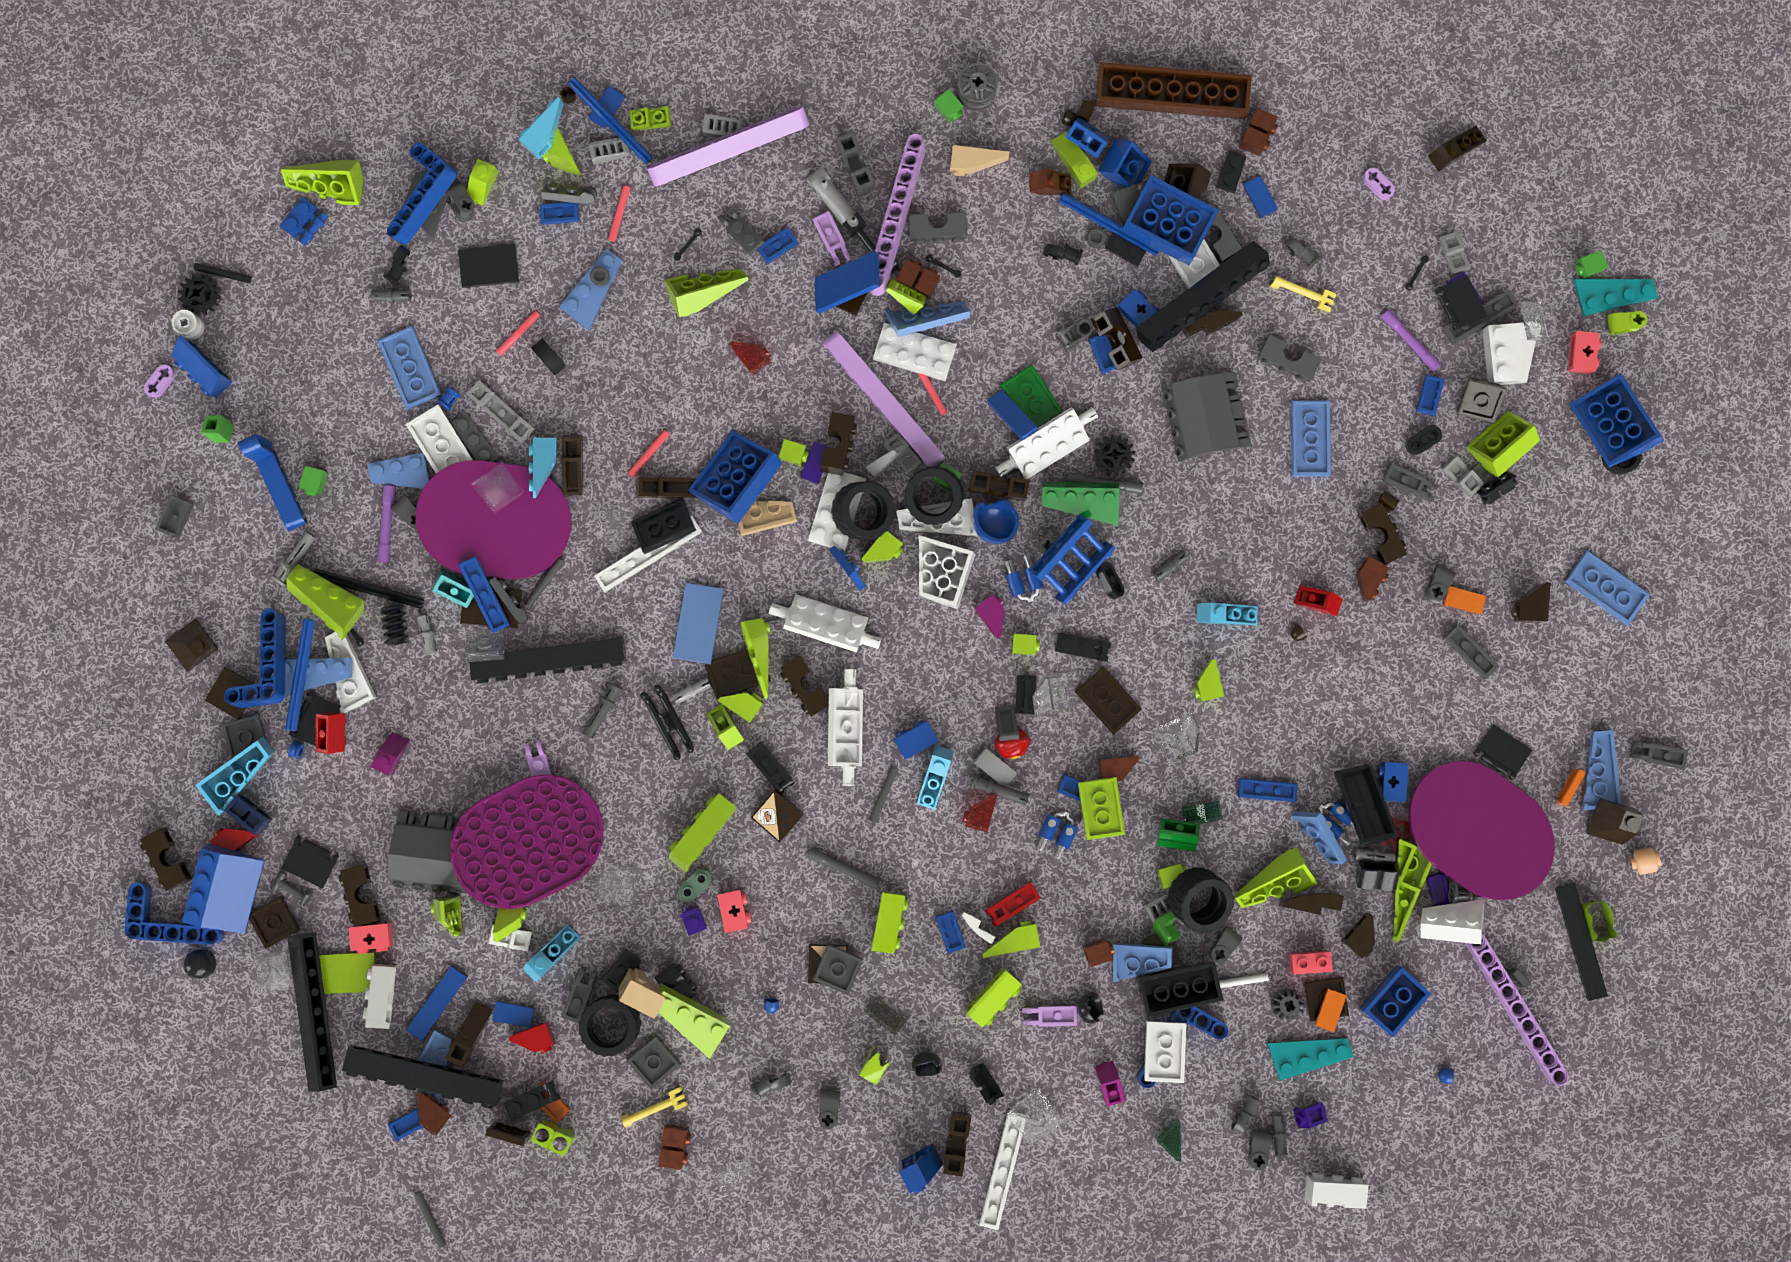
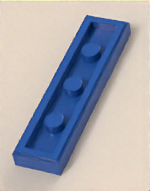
M477 556L458 563L491 632L494 633L509 626L510 623Z
M451 966L406 1031L420 1041H423L468 976L454 966Z

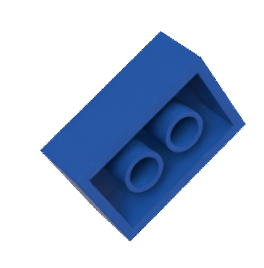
M1396 965L1358 1009L1387 1035L1394 1037L1431 993L1404 968Z

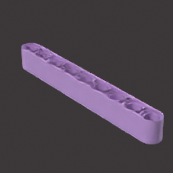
M798 106L653 163L647 167L653 185L659 186L804 129L810 123L804 106Z
M912 134L907 139L875 249L879 254V265H886L884 268L879 269L880 287L870 291L875 296H880L886 291L926 148L923 137L919 134ZM911 161H914V162H915V163L912 164V165H909V164H908V163L911 162ZM906 178L910 179L907 182H903V180ZM901 195L905 196L903 199H898ZM894 213H900L899 216H893ZM890 230H896L894 233L888 234ZM890 247V250L882 251L884 248Z
M837 330L822 342L823 346L829 350V353L837 363L841 364V367L849 377L854 379L853 381L861 391L866 393L867 398L873 405L878 407L879 412L885 419L891 422V426L897 433L903 436L902 438L911 449L915 450L914 453L920 460L928 465L927 467H935L946 459L937 446Z
M1482 934L1481 944L1473 946L1472 943H1465L1545 1077L1556 1085L1561 1086L1567 1083L1568 1073L1486 937ZM1487 952L1489 958L1486 962H1483L1482 955ZM1497 969L1499 976L1493 979L1492 972ZM1505 986H1508L1509 993L1503 996L1502 990ZM1515 1003H1518L1519 1010L1514 1013L1512 1007ZM1525 1020L1529 1021L1527 1029H1523V1022ZM1535 1037H1539L1540 1042L1537 1046L1533 1045V1040ZM1546 1054H1549V1061L1547 1063H1544L1543 1057ZM1556 1071H1559L1560 1077L1557 1080H1554V1073Z

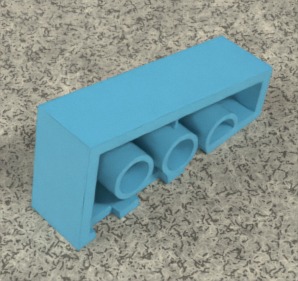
M262 737L195 786L217 815L220 816L225 812L224 809L233 798L244 790L275 751L266 739Z

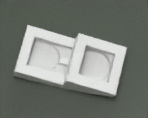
M963 911L962 916L970 928L981 938L992 944L995 936L979 928L981 920Z
M491 924L488 944L528 951L532 932L517 929L501 941L495 942L493 936L494 924Z

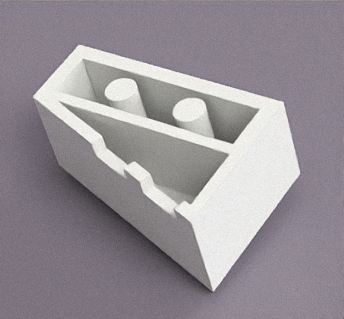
M1484 899L1423 908L1421 938L1481 944Z
M373 964L372 969L368 968L367 980H370V988H366L365 1000H368L367 1008L364 1007L363 1019H366L365 1027L390 1028L397 965Z
M1313 1172L1312 1175L1306 1176L1304 1199L1311 1206H1317V1203L1327 1204V1207L1340 1205L1344 1208L1366 1209L1369 1185L1360 1177H1351V1180L1343 1179L1344 1176L1333 1174L1331 1178L1324 1177L1322 1173Z

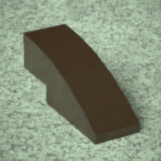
M1240 311L1208 312L1182 331L1186 338L1201 330H1204L1206 336L1237 321L1243 314Z
M563 435L561 437L563 495H583V435Z
M636 478V498H697L688 491L696 479Z
M1331 893L1302 894L1281 901L1279 906L1321 915L1322 907L1341 911L1344 896Z

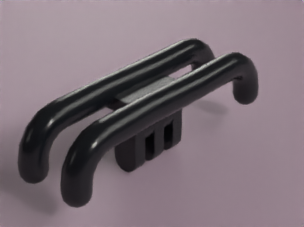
M657 684L654 686V691L659 696L667 712L659 714L646 692H642L640 698L647 706L673 755V759L679 760L681 755L670 732L677 730L688 753L694 751V746L665 691Z

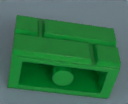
M1161 818L1157 835V846L1195 852L1199 840L1200 824Z

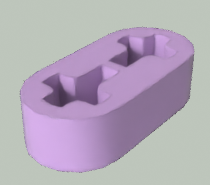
M1369 168L1364 173V183L1381 200L1391 198L1395 188L1380 170ZM1369 174H1375V180L1373 179L1370 181L1368 179L1370 176ZM1382 187L1384 189L1386 187L1389 188V195L1387 193L1382 194Z
M160 365L145 383V393L153 398L160 397L174 380V369L168 365ZM163 370L168 371V377H163ZM151 385L156 386L157 392L152 391Z

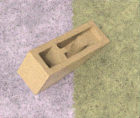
M953 145L950 172H953L955 176H965V174L980 171L1008 161L1009 152Z

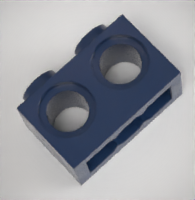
M236 795L224 809L227 814L253 835L261 834L272 821L269 815L244 795Z

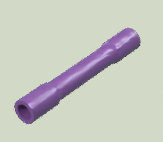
M1390 309L1381 316L1421 357V360L1432 372L1441 365L1434 355L1427 351L1407 330Z
M384 486L383 510L377 562L389 563L391 508L393 507L395 497L394 486Z

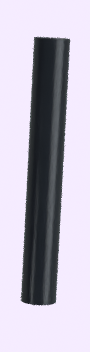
M199 263L194 265V270L249 284L252 277Z

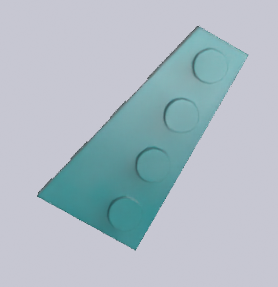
M1653 279L1573 280L1583 317L1658 298Z
M1348 1038L1267 1043L1280 1081L1354 1057Z

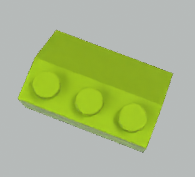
M557 127L552 147L542 157L546 163L550 162L552 167L578 176L581 173Z
M1507 411L1466 448L1481 463L1485 470L1499 477L1540 441L1535 425Z
M882 891L871 951L894 953L895 949H899L901 938L898 937V932L903 930L905 919L901 918L902 911H906L908 905L905 894Z
M1003 967L965 1009L966 1014L982 1028L985 1025L989 1026L995 1020L994 1015L997 1011L1002 1012L1009 1004L1007 1000L1011 996L1016 997L1022 990L1020 988L1022 983Z

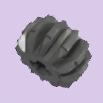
M1285 988L1284 994L1280 990L1277 991L1280 997L1273 996L1272 999L1277 1001V1003L1271 1004L1272 1008H1277L1273 1012L1274 1015H1279L1280 1020H1284L1286 1017L1288 1022H1291L1292 1016L1296 1020L1299 1019L1296 1013L1303 1014L1304 1011L1299 1009V1007L1305 1006V1003L1299 1002L1303 998L1302 995H1297L1296 990H1292L1290 993L1288 988ZM1289 1000H1290V1004L1292 1005V1007H1291V1008H1288V1007H1287V1010H1286V1006L1284 1005V1003H1285V1002H1288V1003H1289Z

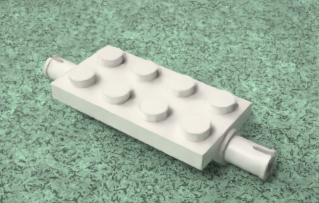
M1071 407L1038 427L1037 431L1023 441L1019 439L1006 447L1010 453L1009 459L995 467L1000 477H1003L1013 469H1018L1022 477L1028 479L1090 441L1084 430V425L1098 418L1096 411L1091 407L1078 416Z
M797 594L791 607L786 608L772 603L769 611L770 615L785 619L783 629L857 652L859 645L862 644L879 649L882 638L867 634L864 631L868 617Z
M844 669V687L842 689L829 688L828 766H841L843 768L842 786H855L854 768L856 766L862 767L863 690L856 687L857 670Z

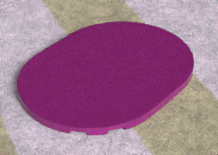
M478 460L463 461L439 471L423 488L416 507V527L419 538L427 552L438 563L452 571L462 573L458 563L477 556L487 577L510 580L525 579L548 569L565 550L571 532L569 505L563 492L549 477L537 497L533 498V491H529V480H533V474H529V467Z
M1466 761L1451 762L1439 766L1426 774L1417 784L1409 803V828L1418 846L1417 848L1432 865L1471 893L1485 899L1502 901L1516 899L1532 892L1544 881L1553 863L1555 840L1546 814L1531 797L1492 769L1478 763Z
M535 775L519 780L479 800L462 815L453 831L450 844V859L454 874L464 890L485 905L501 909H517L534 904L575 883L591 869L602 847L604 828L601 813L591 795L580 785L565 777Z

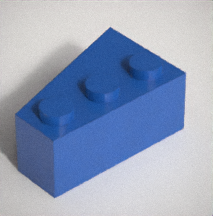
M932 1143L899 1161V1173L909 1193L915 1192L917 1194L926 1188L925 1185L932 1180L943 1166V1162L934 1144Z

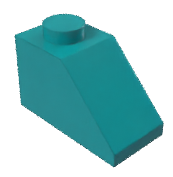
M441 568L432 584L433 592L465 608L468 607L474 597L465 581Z

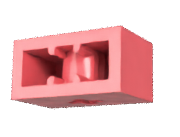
M1575 331L1571 334L1568 372L1591 374L1598 369L1600 360L1597 358L1601 347L1599 333Z
M739 889L718 894L725 933L749 928V923H752L750 912H746L745 904H748L746 893H742V890ZM733 905H735L736 908H740V911L737 913V916H735L734 913L730 912V910L733 908Z
M392 922L349 927L350 951L357 950V954L369 953V949L375 948L376 952L388 951V947L394 946ZM368 937H375V940H368Z
M1328 950L1288 953L1289 970L1292 974L1333 972L1331 952Z

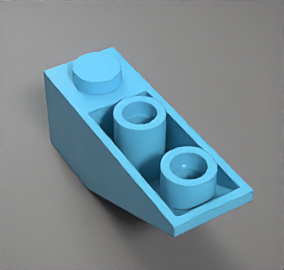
M559 97L556 100L550 101L546 107L547 109L542 114H538L533 120V124L529 128H525L520 134V143L538 160L552 147L563 108V103Z
M533 437V444H529V456H533V462H529V474H533V480H529V491H533V498L537 497L556 464V438Z
M1224 603L1197 604V623L1257 625L1258 606Z
M935 745L917 804L935 810L952 760L953 750Z
M567 924L526 963L523 970L537 982L581 937Z

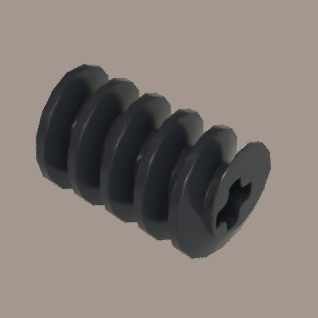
M403 604L384 607L385 609L380 611V614L386 615L381 619L382 622L387 623L382 626V629L388 630L383 634L384 637L389 638L384 641L386 645L392 646L409 643L403 640L409 637V635L402 633L408 629L401 625L407 622V620L400 618L406 614L399 611V609L405 607Z

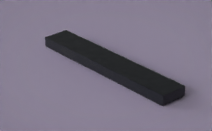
M1571 883L1556 887V895L1587 1001L1606 997L1608 994L1576 885Z

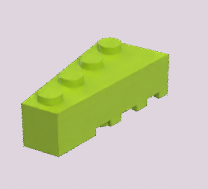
M299 564L296 565L287 577V590L301 603L307 605L312 610V613L317 617L319 616L325 622V625L333 629L342 640L364 612V600Z
M720 793L716 797L713 795L706 802L708 807L704 812L700 810L694 817L695 823L692 826L688 825L681 833L683 835L682 839L679 842L675 840L669 848L671 852L668 859L686 873L693 861L697 860L705 846L709 845L716 836V833L721 830L736 811L737 807Z
M660 983L658 990L666 999L658 1013L710 1059L730 1027L728 1019Z

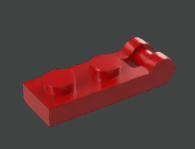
M1029 882L987 908L985 912L993 919L992 923L996 927L1041 898L1032 883ZM1002 908L1005 914L999 916L996 910Z

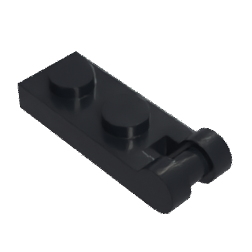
M1058 633L1055 652L1108 662L1109 656H1107L1108 649L1111 648V643ZM1095 646L1101 647L1100 654L1094 653Z
M759 742L746 753L774 789H777L781 794L785 792L784 789L789 785L795 784L793 779L762 742ZM781 775L784 780L778 784L775 779Z
M552 1080L505 1101L503 1104L510 1120L512 1121L561 1099L559 1093H556L554 1089V1081ZM547 1090L548 1098H545L543 1091Z

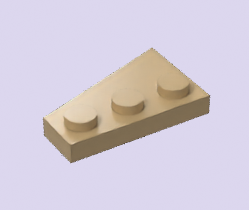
M755 500L738 524L741 535L744 536L797 522L792 502Z

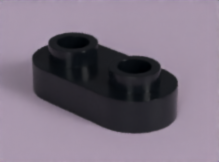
M1435 425L1427 426L1406 441L1405 448L1407 452L1411 455L1421 454L1441 440L1442 431ZM1429 432L1433 433V439L1428 437ZM1412 443H1417L1418 448L1414 449Z
M1108 562L1102 563L1096 570L1097 577L1100 579L1106 594L1112 599H1118L1124 595V586L1114 567Z

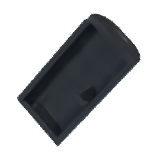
M1365 764L1335 771L1334 776L1347 806L1360 845H1373L1395 837L1396 828L1372 766Z

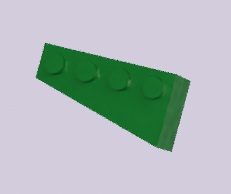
M1043 482L1042 506L1075 515L1080 514L1087 518L1119 526L1120 483Z

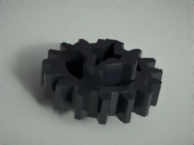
M200 273L197 277L195 274H192L191 280L187 277L185 278L186 284L180 283L183 290H178V293L182 295L178 300L184 302L181 306L188 311L194 312L197 316H200L201 312L207 315V310L214 311L213 305L219 306L216 300L221 299V296L217 294L221 289L216 287L218 283L214 280L212 281L210 276L207 275L205 277V275Z
M1112 434L1110 440L1104 437V443L1098 442L1097 445L1100 449L1095 448L1094 452L1098 455L1094 456L1093 459L1099 461L1096 467L1102 466V473L1107 470L1108 476L1112 472H1114L1115 476H1118L1119 471L1125 474V468L1130 469L1132 467L1129 462L1133 463L1135 461L1131 457L1135 455V451L1130 450L1133 444H1126L1127 438L1122 441L1121 435L1115 439ZM1109 444L1108 452L1102 453L1103 448ZM1117 444L1121 445L1125 450L1119 448ZM1113 451H1115V454L1120 455L1116 460H1114V457L1109 456ZM1127 458L1125 464L1120 467V460ZM1104 461L1109 462L1112 467L1106 465Z

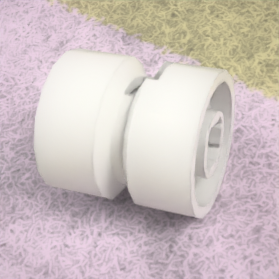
M180 310L173 315L172 326L177 333L188 339H196L203 334L205 329L204 322L199 316L188 310Z

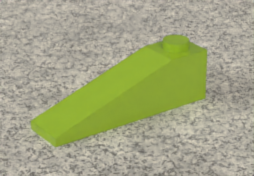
M335 160L282 167L280 169L286 187L305 193L311 190L319 193L320 198L326 199L327 196L335 198L336 203L341 205L361 204L364 177L359 160Z
M740 268L718 271L716 276L706 275L705 272L700 273L699 278L689 279V274L664 280L674 310L679 317L700 311L748 281V276Z
M763 618L741 622L740 628L763 698L766 700L768 699V633H771L768 622H764Z
M1295 847L1279 855L1234 895V898L1241 908L1263 903L1269 896H1276L1278 899L1283 897L1284 892L1293 890L1294 894L1300 893L1317 885L1318 882L1298 847Z
M460 896L434 898L433 902H431V913L434 914V919L452 935H462Z

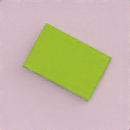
M1117 777L1078 782L1086 840L1125 835Z
M376 952L363 954H319L324 994L366 992V988H370V980H367L368 968L372 969V965L376 964Z

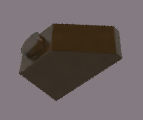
M1367 912L1341 941L1360 958L1368 957L1373 951L1372 947L1375 945L1373 916Z

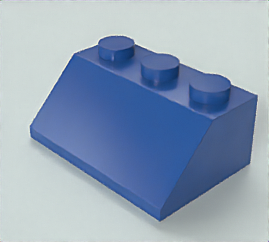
M182 335L178 337L171 354L175 359V365L181 370L185 369L189 373L187 375L188 378L195 384L198 382L202 386L200 389L208 397L212 395L217 398L232 381L192 341Z

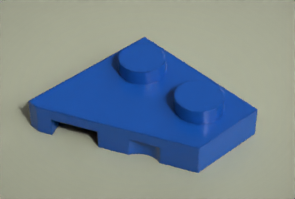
M835 545L830 548L829 551L852 579L859 591L864 589L866 586L857 574L860 570L854 562L849 563L847 561L849 556L843 549L839 551Z

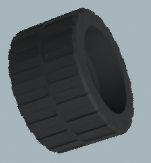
M931 466L916 472L910 478L905 488L904 499L907 509L917 521L927 525H938L946 523L957 515L963 505L964 489L960 479L957 478L954 472L940 466ZM932 477L945 480L951 487L953 494L950 506L944 512L938 514L924 511L919 506L916 497L919 485L924 480Z
M872 481L854 482L843 486L836 493L831 508L832 519L837 529L852 539H875V537L882 536L893 524L896 513L892 495L881 484ZM860 492L868 493L874 499L877 506L875 521L870 527L865 529L859 528L853 523L849 512L852 499Z
M1193 867L1180 873L1172 882L1169 888L1168 905L1172 913L1189 929L1195 932L1206 933L1220 928L1227 921L1234 907V895L1232 894L1231 887L1211 870L1204 867ZM1212 886V896L1208 904L1202 910L1190 913L1189 906L1193 896L1202 888Z
M609 994L599 997L589 1004L580 1016L581 1019L578 1026L582 1043L585 1044L589 1051L602 1057H612L623 1053L635 1042L640 1032L641 1020L639 1012L620 1002L619 995ZM606 1007H614L620 1010L628 1022V1030L624 1038L612 1044L600 1041L592 1030L594 1015L600 1009Z

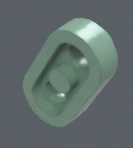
M699 869L691 875L678 890L680 899L684 902L695 900L711 884V873L706 869ZM700 875H703L705 877V881L703 883L699 882L698 877ZM686 889L691 890L690 896L685 895L684 891Z

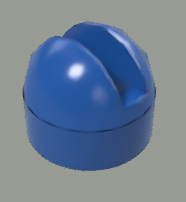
M764 999L765 1011L770 1014L775 1013L779 1009L780 1000Z
M1451 1068L1440 1070L1438 1074L1440 1081L1445 1084H1452L1454 1070Z

